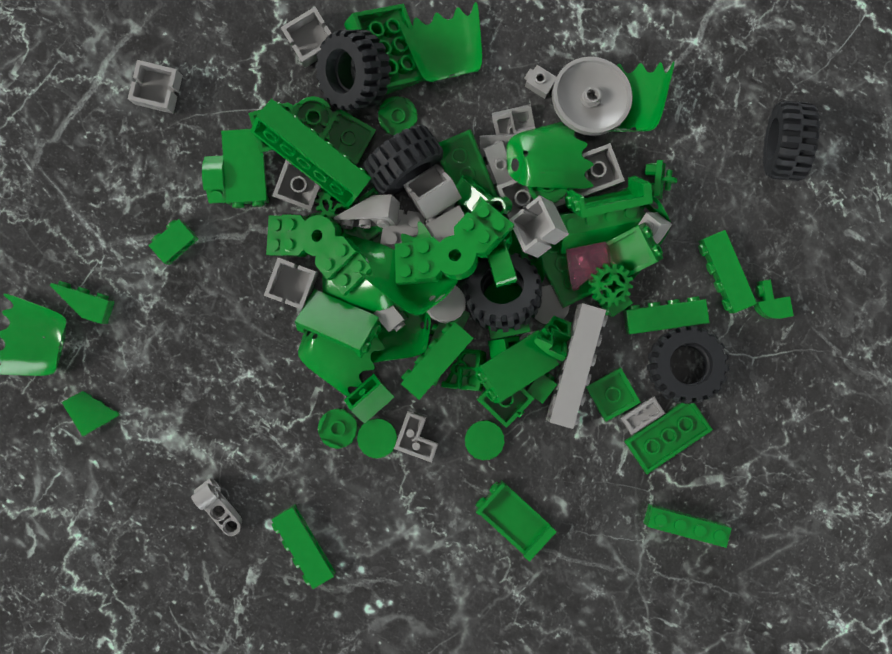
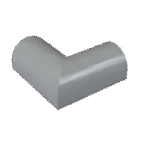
M407 411L394 449L432 463L439 443L420 437L427 417Z

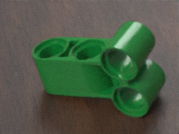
M462 176L456 185L461 199L458 201L470 211H473L482 200H485L502 215L509 214L512 210V201L509 198L492 197L466 176ZM499 201L503 204L502 211L498 209Z
M511 231L507 238L503 239L487 257L497 288L517 282L515 270L508 252V248L512 245Z

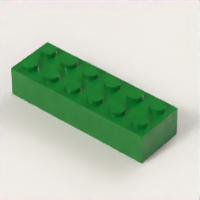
M271 98L256 116L250 132L348 208L371 180V177L367 175L363 168H358L354 165L348 156L339 153L332 143L324 141L314 129L304 125L298 116L289 113L280 102H275Z

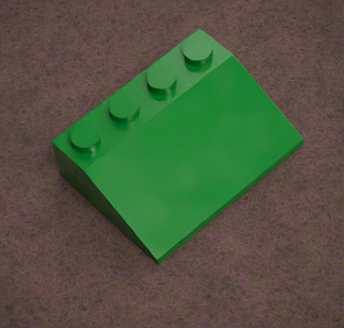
M404 4L355 12L344 23L346 30L362 29L370 31L380 39L379 43L384 44L385 52L390 58L388 61L389 66H391V72H389L391 81L387 85L388 91L385 95L425 81L415 64L399 25V20H401L407 28H413Z

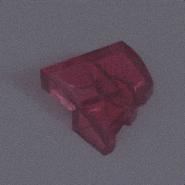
M606 242L566 250L572 289L574 291L580 289L578 286L588 279L590 281L594 278L591 276V273L597 274L596 267L602 269L603 263L610 266V248Z

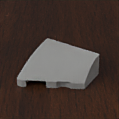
M531 104L492 113L496 135L518 134L535 129Z

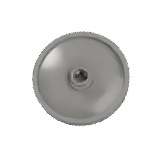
M582 57L571 61L559 72L552 88V102L556 114L570 129L584 135H602L616 129L627 117L632 105V89L626 75L612 62L599 57Z

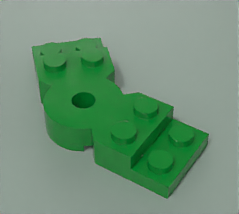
M306 97L296 107L288 102L283 103L289 113L298 116L304 125L314 129L319 134V137L324 141L332 143L339 153L348 156L352 163L357 166L376 129L343 110L332 112L330 105L319 97ZM261 110L248 113L252 125ZM315 113L318 115L319 120L316 123H311L307 116ZM255 136L260 154L273 150Z
M482 200L471 213L467 212L454 226V235L444 238L441 242L434 237L413 239V242L395 244L396 284L408 285L439 282L443 274L452 280L465 279L477 268L478 257H488L515 226L485 200ZM454 255H461L459 260L452 261Z
M269 215L266 255L306 257L309 254L316 256L315 265L327 280H331L342 295L346 296L364 279L360 273L368 275L372 271L369 260L350 238L341 236V227L335 220L321 215L309 218L302 215ZM322 233V239L319 240V235Z

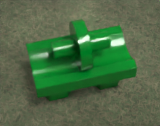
M657 160V163L646 164L645 170L646 176H655V183H651L652 195L657 199L663 198L664 183L665 190L670 191L671 184H676L678 178L672 177L673 170H667L665 177L666 164L663 163V160Z

